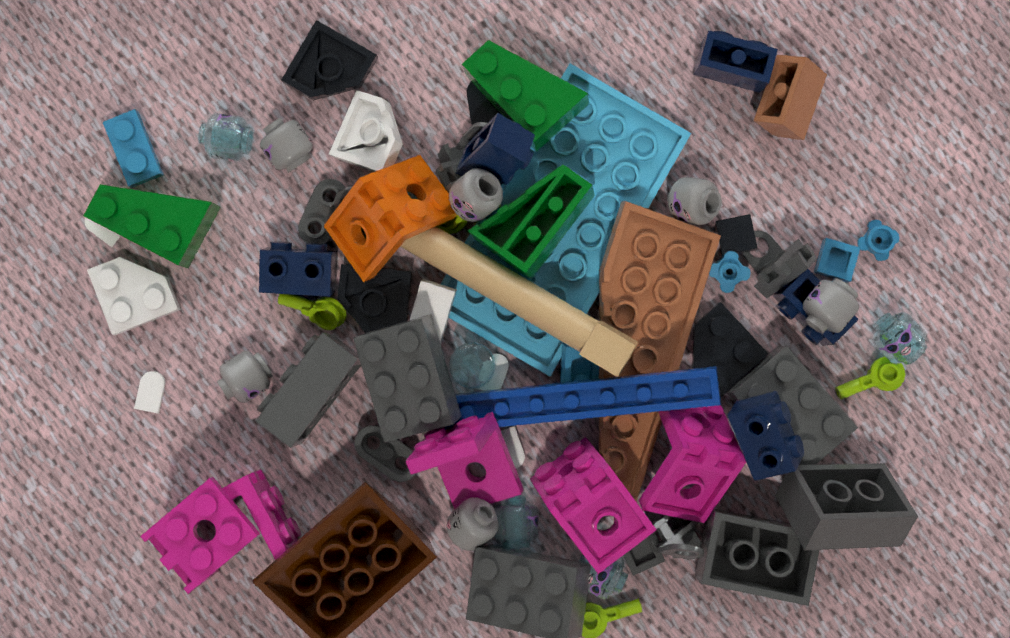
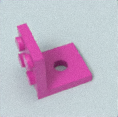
M721 405L658 411L672 449L640 497L641 508L643 511L705 523L746 464L745 457ZM688 484H695L691 488L682 489L684 486Z
M493 412L487 413L485 417L480 419L477 416L465 418L454 424L452 428L446 430L442 427L426 432L424 434L425 438L414 446L415 450L405 461L411 475L438 467L454 509L469 498H480L492 504L521 495L524 490ZM478 462L482 464L486 469V475L484 477L472 475L469 471V463Z
M586 437L569 444L561 456L553 462L541 465L536 470L535 475L530 478L551 514L598 574L657 530L608 463ZM614 516V523L609 529H597V524L602 517Z
M261 469L223 487L232 500L242 496L275 560L298 541L301 531L296 521L292 517L287 519L281 507L285 504L281 492L275 485L270 487Z
M211 477L140 537L144 542L149 540L163 556L159 560L168 571L173 569L187 585L183 589L189 594L216 574L221 566L260 533L215 478ZM201 520H208L214 524L216 534L212 540H204L198 535L197 526Z

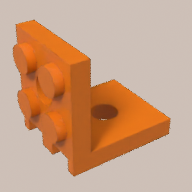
M417 155L360 177L324 224V228L362 281L366 282L377 275L405 240L452 220L457 214L451 207L447 190L421 155ZM407 191L413 193L418 199H412ZM361 227H362L363 230L365 231L366 238L364 237V235H363V233H362V231H361Z

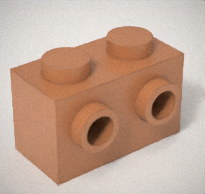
M777 55L769 84L765 87L753 121L774 136L804 140L827 74L807 57Z

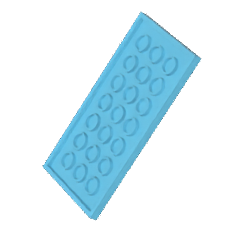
M570 63L561 79L587 92L589 105L537 152L532 147L530 148L534 151V154L528 166L524 170L518 169L509 184L501 185L503 200L500 208L505 204L509 205L526 193L525 190L562 164L592 184L595 196L534 277L529 280L587 314L599 294V269L620 203L627 201L648 209L692 133ZM500 208L494 210L481 221H477L475 225H480L481 223L489 219L491 216L496 214L497 210ZM469 234L465 241L467 245L526 278ZM448 274L445 275L441 284L457 289L449 315L450 319L549 377L552 375L562 357V341Z

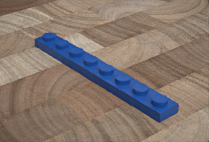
M717 366L459 393L455 395L462 417L454 424L471 416H477L480 419L490 412L494 413L499 427L719 406L721 405ZM453 425L445 426L444 428L446 430L452 428Z

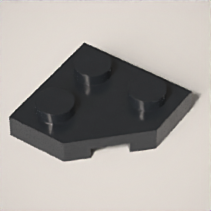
M316 20L281 81L314 101L361 88L378 60V56Z
M341 264L337 299L359 324L364 333L405 322L408 318L412 271L382 268L374 278L363 282L352 265Z
M718 302L693 326L692 369L717 366L720 398L769 354L721 302Z

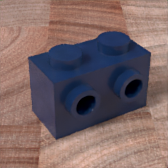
M709 30L702 40L693 75L760 93L769 84L778 49L769 47L761 41H747L736 38L727 32H713Z
M497 113L465 146L455 173L462 177L471 169L481 168L495 175L501 185H507L518 169L524 170L530 163L534 151L530 148L535 134Z
M270 242V247L260 250L259 293L311 296L333 295L335 293L337 251H328L327 244L307 243L306 249H292L291 242Z
M807 269L773 295L779 302L776 307L788 319L792 320L795 318L804 327L801 330L803 335L813 344L818 345L820 343L822 346L834 345L859 319L854 315L839 333L826 330L821 334L810 327L805 321L808 315L803 309V303L820 280Z
M773 391L736 401L727 416L754 481L795 472L804 456V446L800 436L795 435L790 425L791 414L786 402H781L778 392Z

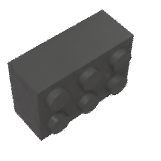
M432 314L367 332L353 338L384 443L453 425L462 417Z
M322 332L319 337L313 335L302 349L305 356L298 365L291 364L279 380L283 383L282 387L274 395L269 393L257 409L261 414L256 422L290 448L300 445L305 441L361 366L358 353L333 334Z
M787 346L776 347L726 393L736 403V401L777 391L781 402H786L791 414L790 425L794 434L799 435L803 442L804 456L799 465L819 463L858 428Z
M885 463L799 465L795 472L785 474L775 495L804 551L901 547L918 518L917 513Z
M714 508L705 521L702 545L700 546V548L704 549V556L698 558L695 578L704 585L809 606L820 550L804 551L789 523Z
M495 544L476 547L466 620L543 638L582 637L591 564Z

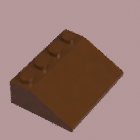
M365 481L254 578L253 584L310 638H346L434 561L437 555L428 537L403 512Z

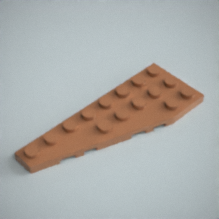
M627 201L620 203L599 269V321L607 323L639 342L618 377L679 370L721 235ZM599 367V379L616 377ZM659 412L599 417V454L608 463L636 502L662 423Z

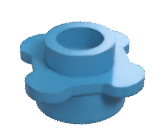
M872 220L867 225L868 230L864 237L858 239L857 245L861 251L867 250L872 253L877 261H884L889 258V251L899 242L900 237L896 230L882 225L880 220ZM877 237L881 238L880 244L875 241Z
M727 251L724 257L720 258L716 263H712L709 272L711 277L718 280L720 289L725 293L732 292L736 284L742 280H748L751 275L749 267L741 264L738 260L739 256L735 251ZM727 269L733 270L731 275L726 274Z

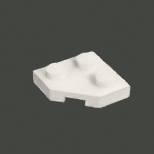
M356 90L329 155L373 172L394 165L403 143L390 103L381 97Z
M118 257L87 270L112 335L121 334L181 310L168 277L125 258Z

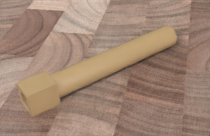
M438 227L405 240L400 246L579 351V355L616 377L621 374L639 343L607 323L594 319Z

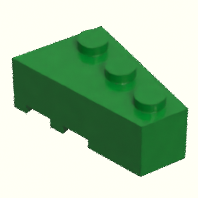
M490 40L485 42L462 63L468 79L504 117L520 124L523 128L535 134L531 147L536 152L589 105L587 92Z
M563 164L525 190L526 193L509 205L505 204L489 219L468 230L477 242L529 280L534 277L595 196L592 184Z
M100 184L83 216L172 263L189 269L221 207L210 201Z

